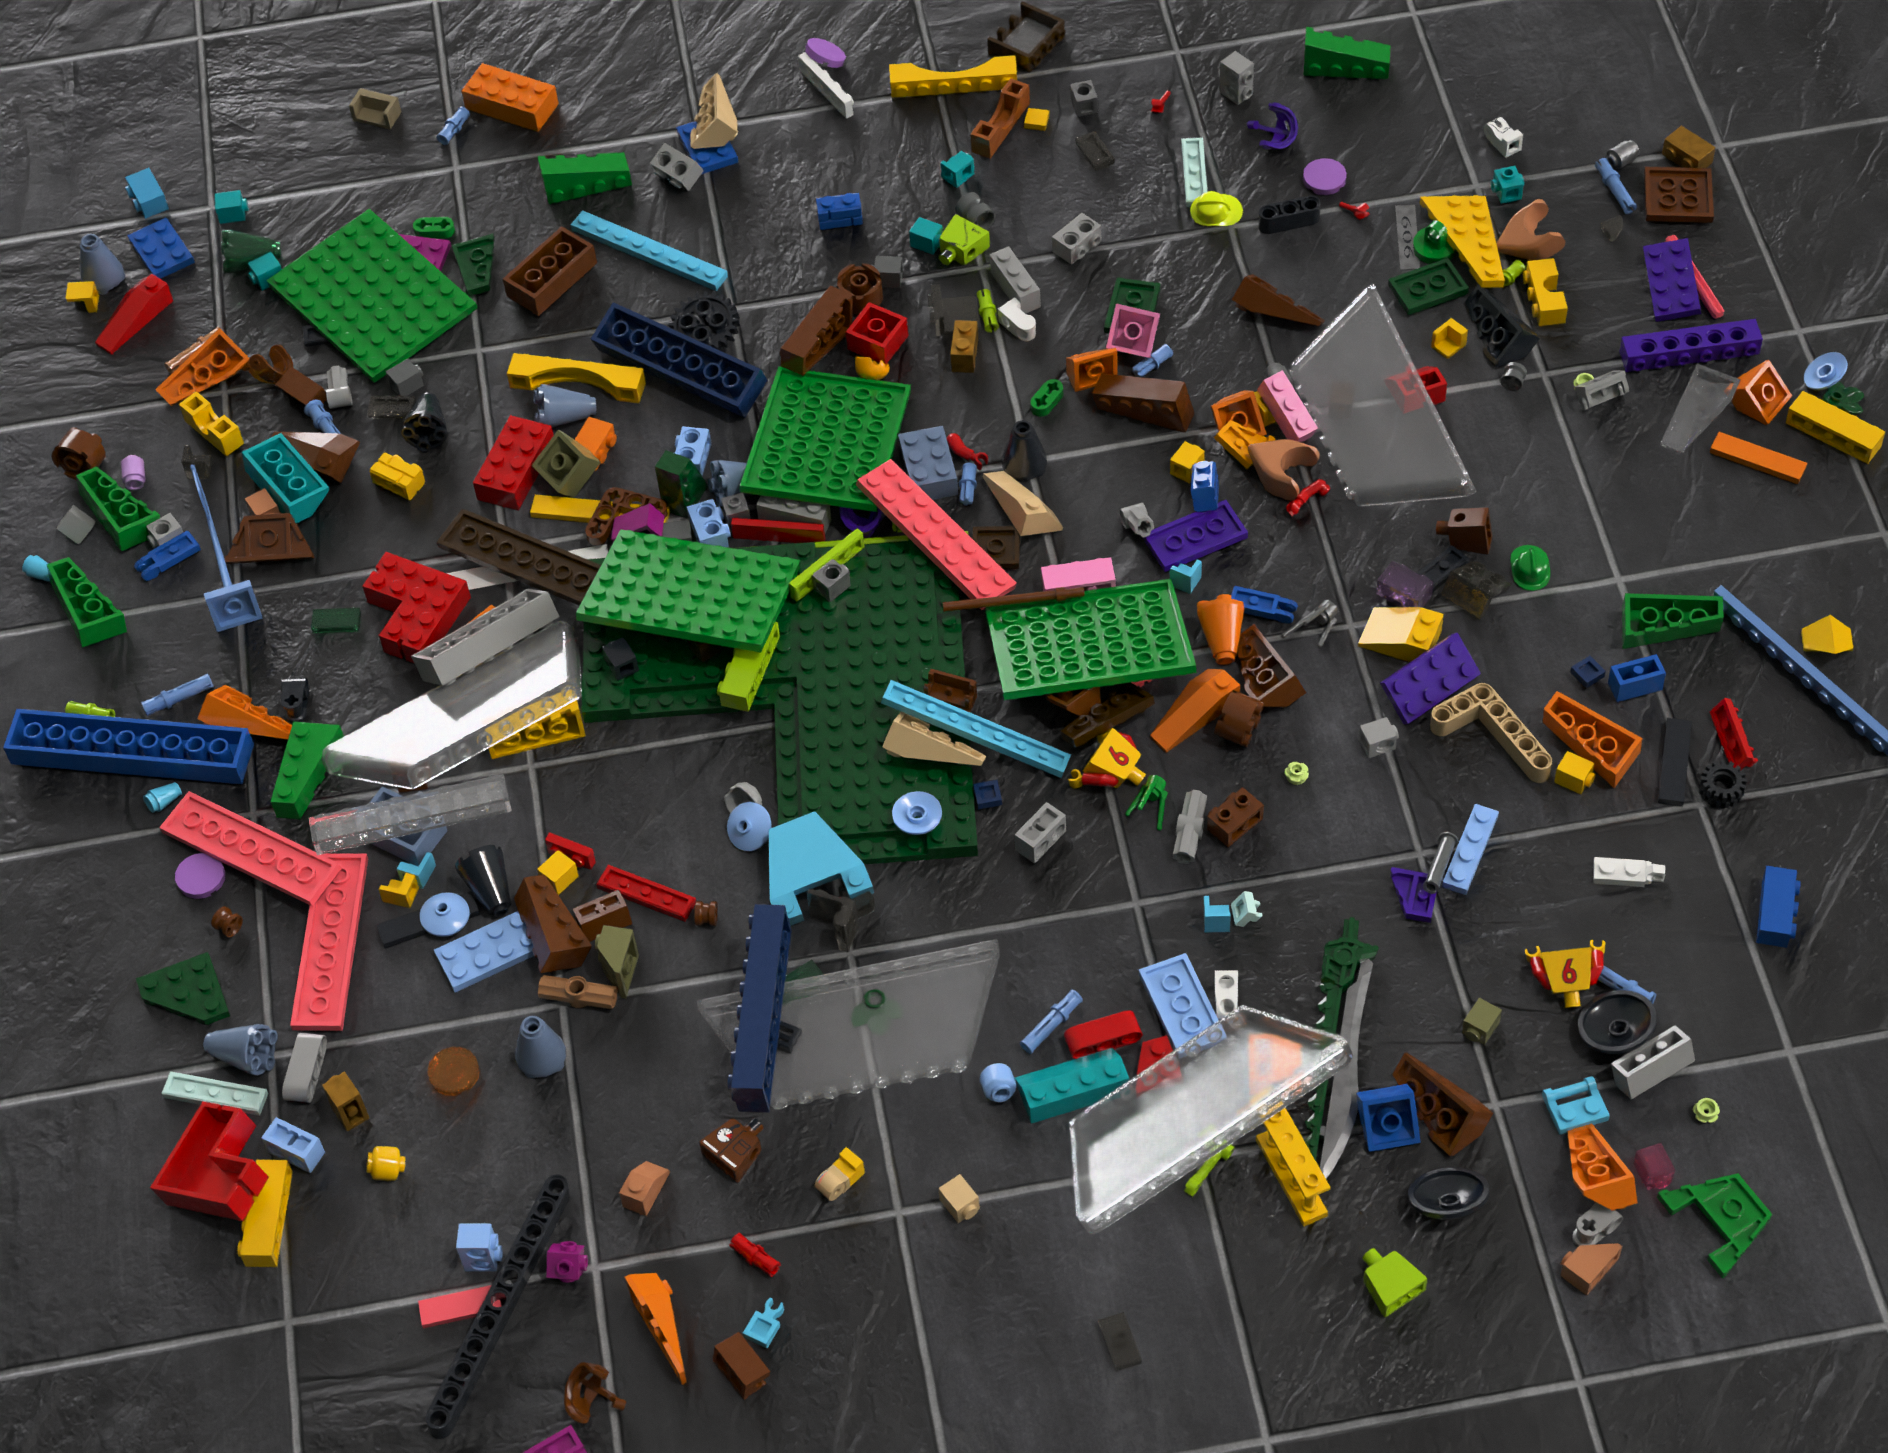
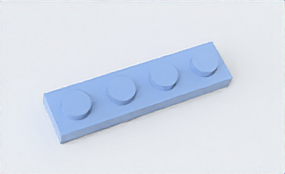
M1478 804L1474 805L1443 880V888L1464 895L1467 894L1497 821L1499 811Z

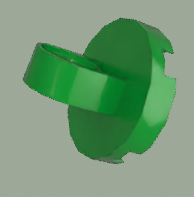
M1434 220L1414 236V254L1420 261L1432 264L1433 261L1437 262L1446 258L1451 260L1456 254V249L1453 250L1447 242L1448 233L1443 223Z

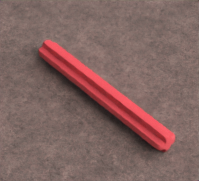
M1676 235L1666 237L1665 242L1679 239ZM1692 261L1698 296L1714 319L1722 317L1724 313L1723 307Z

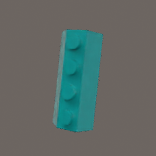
M282 433L242 452L246 473L261 490L264 488L267 490L278 506L279 511L292 514L296 523L312 516L329 492L328 485Z
M1113 1048L1015 1077L1017 1088L1031 1124L1130 1093L1128 1073L1121 1056Z

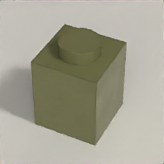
M1478 998L1464 1019L1462 1034L1473 1042L1485 1045L1500 1023L1502 1009Z

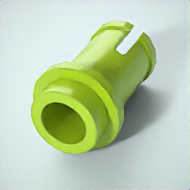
M1515 260L1507 269L1502 270L1505 279L1504 286L1512 285L1515 279L1523 273L1525 266L1521 261Z

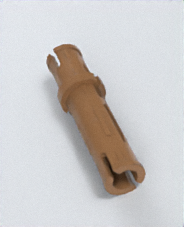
M217 326L204 337L200 336L197 338V342L166 362L164 365L169 367L167 368L169 373L172 374L220 327Z

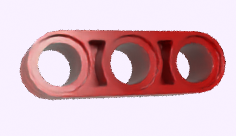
M1129 1010L1073 1026L1064 1032V1037L1073 1059L1109 1048L1117 1049L1136 1043L1143 1036L1134 1012Z

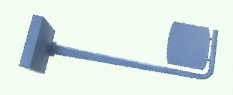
M191 465L190 469L206 514L224 587L204 593L216 630L219 632L262 619L250 580L232 585L195 466Z

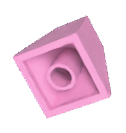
M1116 304L1106 348H1116L1117 351L1150 358L1160 314Z

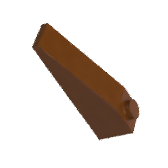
M1254 274L1244 277L1232 298L1236 302L1235 306L1245 312L1250 310L1317 326L1322 325L1325 321L1306 307L1293 305L1294 301L1291 297L1281 293L1276 294L1277 288Z
M274 431L272 435L273 437L282 433L317 474L342 483L360 444L359 441L340 433Z
M1255 624L1240 634L1237 652L1241 660V672L1245 680V691L1250 697L1265 703L1264 706L1287 707L1307 693L1292 670Z
M1100 687L1043 695L1049 702L1079 716L1088 715L1091 713L1090 708L1096 703L1101 704Z
M1408 1053L1403 1054L1392 1074L1398 1085L1408 1084L1415 1096L1418 1118L1426 1124L1432 1141L1450 1156H1454L1481 1136L1493 1115V1112L1475 1097Z

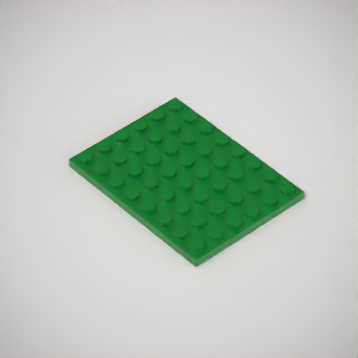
M371 209L363 212L266 280L268 286L310 325L315 327L323 337L374 383L385 376L387 370L413 356L478 309L475 301Z
M778 366L740 483V492L877 512L878 507L856 486L857 479L892 459L911 393V385L816 371H808L806 374L800 375Z
M620 530L576 612V620L761 653L790 591L789 582L796 578L799 572L800 560L768 555L766 553L750 552L743 549L727 548L720 545L715 546L677 538L656 536L654 534L633 532L631 530Z
M1172 579L1084 591V597L1066 598V601L1060 602L1047 600L985 608L1004 700L1197 673L1195 659Z

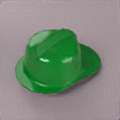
M1523 545L1514 549L1510 561L1515 583L1529 591L1544 588L1550 581V566L1547 554L1541 548L1533 545Z

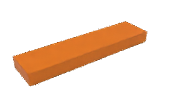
M1718 432L1710 448L1711 454L1795 484L1799 483L1807 467L1806 462L1722 432Z

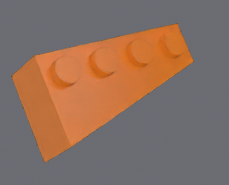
M1556 691L1544 708L1543 723L1578 756L1593 762V769L1615 788L1641 752L1642 738Z

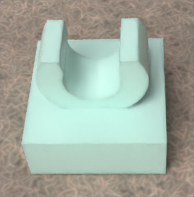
M1244 891L1231 903L1236 926L1244 927L1249 921L1256 922L1263 916L1262 913L1256 912L1260 902L1254 900L1252 892Z

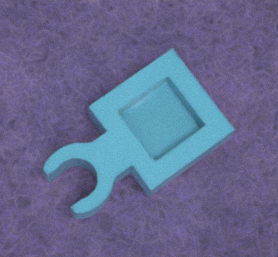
M773 1298L767 1300L763 1314L755 1311L743 1332L744 1338L765 1348L769 1347L780 1328V1322L775 1319L784 1312L783 1303L776 1310L770 1309L773 1305Z

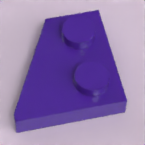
M1391 867L1390 876L1405 918L1431 923L1437 891L1435 894H1430L1424 890L1423 884L1428 873Z

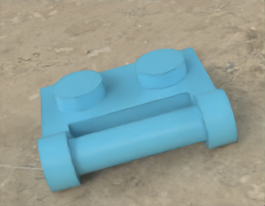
M1593 1076L1584 1078L1582 1082L1555 1090L1551 1088L1542 1090L1543 1100L1559 1135L1585 1125H1595L1609 1121L1610 1115L1597 1089ZM1586 1091L1589 1097L1561 1105L1556 1103L1558 1099Z

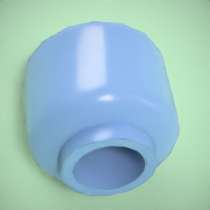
M1005 1064L989 1065L980 1074L983 1092L990 1101H1007L1016 1091L1013 1073L1010 1067Z

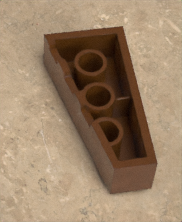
M831 285L789 339L782 345L779 352L781 367L804 375L846 336V331L852 324L853 294Z
M1101 374L1092 392L1097 409L1186 433L1195 413L1186 384L1183 381Z
M545 874L524 877L514 900L522 922L526 923V935L528 939L532 940L534 957L539 960V972L545 973L581 967L592 947L591 943Z

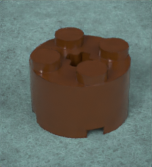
M852 264L842 269L838 274L837 287L853 294L852 313L856 314V316L861 313L868 302L879 306L883 301L881 277L875 267L869 264L855 267V264Z
M75 427L70 428L52 451L53 463L57 468L61 466L65 470L63 474L67 477L77 480L76 475L96 466L99 467L104 461L106 453L101 444V437L95 433L90 434Z
M1233 690L1223 706L1222 716L1217 721L1214 734L1247 748L1252 737L1251 732L1253 728L1256 729L1261 719L1260 714L1265 703Z

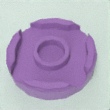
M811 38L805 46L807 55L819 64L826 62L829 63V67L838 68L845 61V53L839 47L826 40Z
M1325 158L1317 159L1305 167L1303 182L1306 188L1314 190L1313 193L1318 195L1335 194L1346 184L1347 172L1338 161Z
M198 853L187 857L179 864L175 872V881L179 890L185 896L194 899L206 898L211 896L210 893L215 890L217 892L222 887L225 881V870L221 861L205 853Z

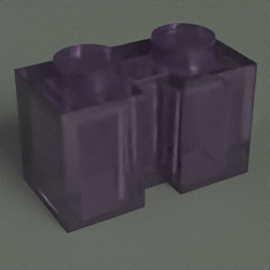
M1392 561L1377 580L1376 594L1391 602L1394 600L1400 602L1401 607L1423 608L1432 597L1434 582L1428 577L1410 570L1407 566Z

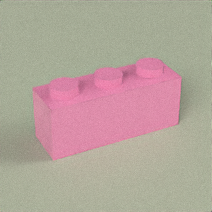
M1283 370L1263 380L1257 391L1285 437L1299 442L1311 438L1318 427Z
M1111 557L1041 567L1043 591H1052L1057 587H1065V589L1083 587L1084 591L1116 587Z

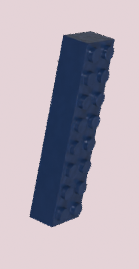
M614 302L591 337V341L599 351L633 367L643 368V371L744 418H746L768 381L761 369Z
M755 904L754 914L749 915L751 936L746 938L748 959L743 960V974L746 975L745 981L740 983V996L743 998L742 1004L737 1006V1019L740 1021L739 1027L734 1029V1042L737 1044L736 1051L732 1050L731 1066H734L733 1074L728 1076V1089L732 1090V1102H736L739 1112L769 1113L792 929L785 905Z

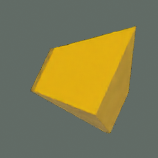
M1828 615L1801 630L1804 651H1822L1834 654L1843 651H1853L1851 629L1832 615Z

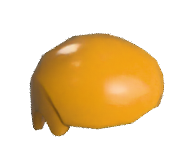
M855 357V369L860 378L880 380L889 372V364H884L882 360L877 364L876 361L872 362V359L869 357Z

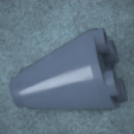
M85 235L81 239L80 244L81 281H94L98 294H107L109 290L125 279L123 266L97 235Z
M540 384L537 390H534V404H538V413H535L534 416L535 422L556 427L596 414L595 397H590V395L546 384Z
M725 460L710 462L712 478L708 479L709 491L714 492L716 496L717 506H722L721 498L742 493L740 492V483L747 463ZM744 493L745 497L752 495L749 493Z
M537 1016L525 1018L520 1026L515 1049V1060L519 1069L528 1078L547 1077L561 1071L566 1059V1047L562 1038L541 1018Z
M254 1024L210 1032L205 1036L203 1046L204 1050L211 1056L246 1073L260 1075L266 1070H272L275 1065L274 1052L278 1034L276 1030L270 1029L269 1026Z

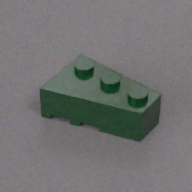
M665 450L655 465L660 497L665 501L666 506L669 507L670 513L687 519V506L699 502L708 488V484L691 459Z

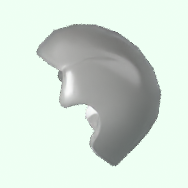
M747 782L737 783L732 786L724 797L726 808L730 814L738 805L745 802H755L762 805L760 793L756 787Z

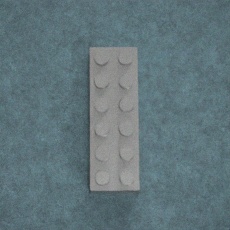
M526 589L411 657L423 681L448 686L456 681L455 678L461 674L466 675L473 672L478 664L493 660L495 654L500 651L505 652L512 649L517 641L529 639L536 630L551 626L553 620L560 616L548 592Z

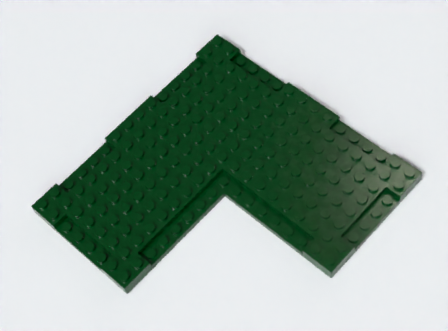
M909 538L908 541L864 544V548L844 564L850 572V587L831 602L814 589L796 602L791 598L789 591L776 619L780 638L749 711L775 709L778 825L815 811L864 865L978 856L972 765L902 756L894 757L887 753V749L882 747L894 719L901 712L881 703L891 680L924 693V684L929 682L928 673L930 669L965 678L960 610L943 612L942 602L960 601L959 587ZM815 542L733 549H743L750 552L766 553L768 555L800 560L798 576L834 546L816 548ZM605 558L588 560L602 565ZM583 621L582 716L584 723L742 711L721 706L720 696L717 695L718 685L725 678L726 666L728 662H732L734 648L721 646V652L702 663L689 649L686 639L671 637L667 643L641 631ZM624 637L636 656L639 671L617 681L605 662L602 647L611 641ZM930 724L929 730L939 733L944 732L949 735L950 742L954 744L955 742H961L970 747L969 739ZM916 791L931 794L939 801L942 808V817L939 824L930 832L919 835L908 834L900 830L895 825L892 816L893 806L901 796Z

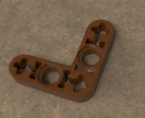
M616 487L609 488L601 498L586 527L587 541L592 545L603 544L613 529L614 518L618 517L620 513L625 514L637 509L630 507L632 502L639 501L642 503L637 508L649 503L665 515L664 519L668 515L666 503L662 499ZM603 513L611 514V517L608 519L599 518Z

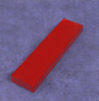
M732 518L731 521L734 539L789 543L822 542L826 539L824 524Z
M611 865L606 867L597 882L598 889L608 893L619 890L624 899L684 922L696 904L695 897Z

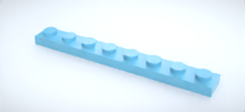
M583 210L571 223V230L712 290L717 291L728 277L727 270Z
M893 680L890 681L881 701L884 705L1062 778L1071 754Z

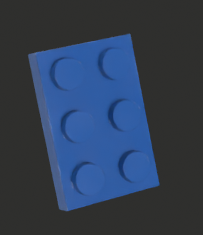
M696 121L676 127L677 134L689 158L695 160L704 170L702 174L738 163V156L730 141L725 146L693 149L690 146V134L692 129L697 127Z
M167 218L127 235L129 242L150 273L160 279L195 263L193 256Z

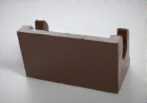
M290 367L275 384L277 388L305 406L310 401L316 399L320 400L323 404L327 401V395L323 387L293 367Z
M930 669L928 673L929 682L924 684V694L971 712L977 698L976 681Z
M619 890L573 908L577 924L589 942L595 940L596 936L601 934L603 925L624 928L633 924L627 904Z
M740 1332L714 1346V1363L743 1400L766 1385L764 1379L770 1375V1370Z

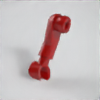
M951 433L947 436L948 447L953 453L968 461L972 460L978 470H982V463L978 459L981 458L988 464V455L986 453L979 452L975 454L972 449L965 446L960 436L956 433Z
M1322 479L1316 480L1302 489L1298 496L1287 504V512L1292 517L1294 514L1297 515L1300 506L1304 505L1312 495L1318 492L1323 496L1329 492L1330 486Z

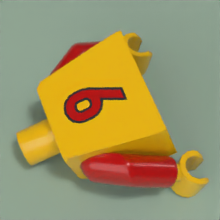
M1112 728L1107 730L1106 733L1097 736L1100 745L1083 769L1085 773L1081 775L1079 770L1073 769L1071 775L1076 779H1068L1069 785L1072 788H1079L1083 784L1119 788L1126 778L1138 786L1146 774L1135 767L1141 754L1137 751L1131 736Z
M1591 940L1590 947L1541 953L1539 946H1536L1537 952L1535 954H1529L1528 950L1525 949L1526 958L1530 963L1534 977L1544 989L1552 990L1553 994L1563 993L1565 1008L1581 1006L1579 991L1589 990L1590 986L1596 984L1604 968L1605 941L1603 940L1601 947H1595L1593 940Z

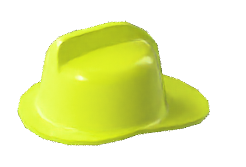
M1210 191L1193 201L1190 213L1193 220L1203 226H1230L1241 219L1243 209L1241 203L1235 197Z

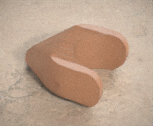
M1541 199L1533 201L1519 210L1510 219L1496 243L1499 253L1534 261L1547 259L1563 249L1565 240L1558 232L1534 235L1538 222L1549 211L1545 201Z
M1289 439L1254 443L1248 446V453L1265 490L1277 497L1290 501L1298 496L1299 486L1284 471L1290 466L1300 464L1314 466L1317 464L1320 456L1317 448Z

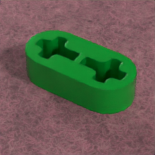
M423 217L415 220L413 223L415 236L445 239L455 233L453 220L449 217Z
M1051 379L1041 386L1031 399L1032 414L1043 417L1052 411L1063 397L1062 382Z

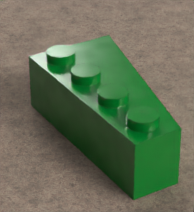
M1306 27L1303 75L1389 78L1390 45L1368 40L1359 42L1355 41L1351 36L1345 35L1342 38L1333 36L1332 32L1323 31V33L1315 32L1314 28Z
M624 152L599 153L595 157L577 154V158H565L564 155H556L555 159H546L545 156H537L548 204L632 185Z
M97 466L76 475L79 494L121 551L148 540L149 532L146 526L158 520L160 514L148 509L147 504L131 496V492L126 488L122 489L119 487L114 479Z
M69 557L46 564L50 583L82 647L127 632L124 614L113 606L112 601L105 597L99 591V588L87 579L86 574Z
M1625 593L1622 605V648L1627 649L1720 632L1724 618L1723 596Z
M293 722L271 798V804L277 818L299 820L302 818L315 795L316 787L322 783L327 768L336 759L338 749L342 748L346 742L340 725Z

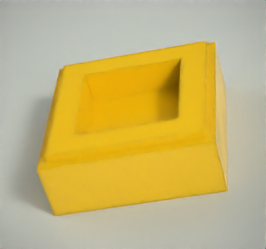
M1028 108L1024 128L1045 131L1049 119V110Z

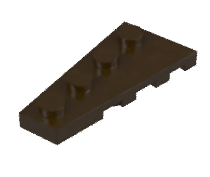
M1131 682L1122 683V689L1118 692L1112 691L1106 695L1107 700L1104 703H1096L1090 708L1091 713L1079 716L1061 730L1062 739L1074 747L1082 746L1090 739L1106 733L1110 728L1124 723L1130 717L1144 712L1155 704L1154 698L1151 694Z

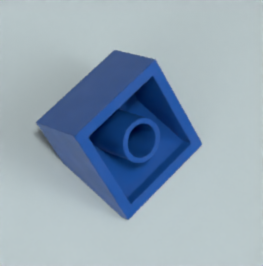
M1408 1084L1356 1093L1359 1118L1369 1152L1421 1143L1415 1096Z

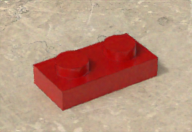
M550 832L547 835L545 843L551 856L556 851H560L574 861L577 867H585L590 870L596 863L593 849Z

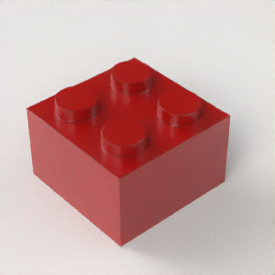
M868 302L846 331L847 349L864 357H869L878 363L882 360L884 364H887L909 336L907 318Z

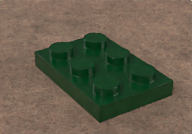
M1449 258L1388 279V286L1408 315L1468 294L1469 287Z
M1117 278L1104 325V333H1110L1116 304L1155 312L1160 293V283Z

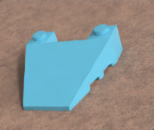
M815 811L769 829L771 905H785L790 926L804 921L803 914L795 895L842 878L851 902L874 893L873 885L864 863Z

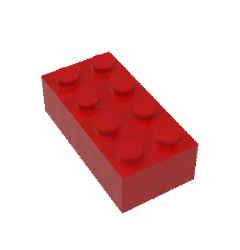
M510 415L473 481L477 500L519 511L539 474L532 464L554 436L552 426Z

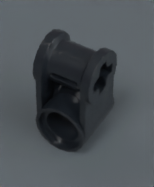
M307 677L282 679L281 705L285 709V717L291 723L301 722L307 715V701L309 698Z

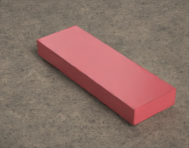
M492 1285L419 1300L423 1329L476 1317ZM500 1299L493 1303L494 1307H502Z

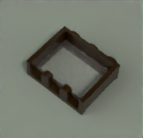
M1022 1L1020 4L1021 16L1017 17L1013 14L1010 16L1009 29L1006 30L999 27L997 39L990 36L987 38L988 54H994L998 57L1015 56L1016 65L1028 70V73H1030L1041 63V60L1047 54L1051 53L1053 47L1063 40L1065 36L1064 20Z

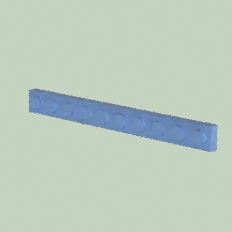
M1722 585L1714 590V596H1723V613L1725 612L1731 618L1735 626L1738 628L1742 627L1755 643L1759 642L1772 658H1777L1783 663L1784 668L1789 673H1794L1799 677L1806 688H1811L1815 691L1823 703L1832 706L1841 719L1848 720L1858 734L1861 736L1865 735L1878 751H1883L1888 756V730Z

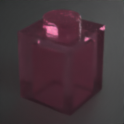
M1661 1143L1636 1152L1634 1165L1647 1190L1653 1188L1662 1189L1672 1182L1675 1168Z

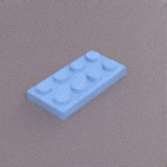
M518 911L434 949L435 955L455 993L534 956L532 940L528 939L526 935V923L522 922Z
M1186 953L1139 969L1142 983L1178 1058L1226 1041L1223 1028Z

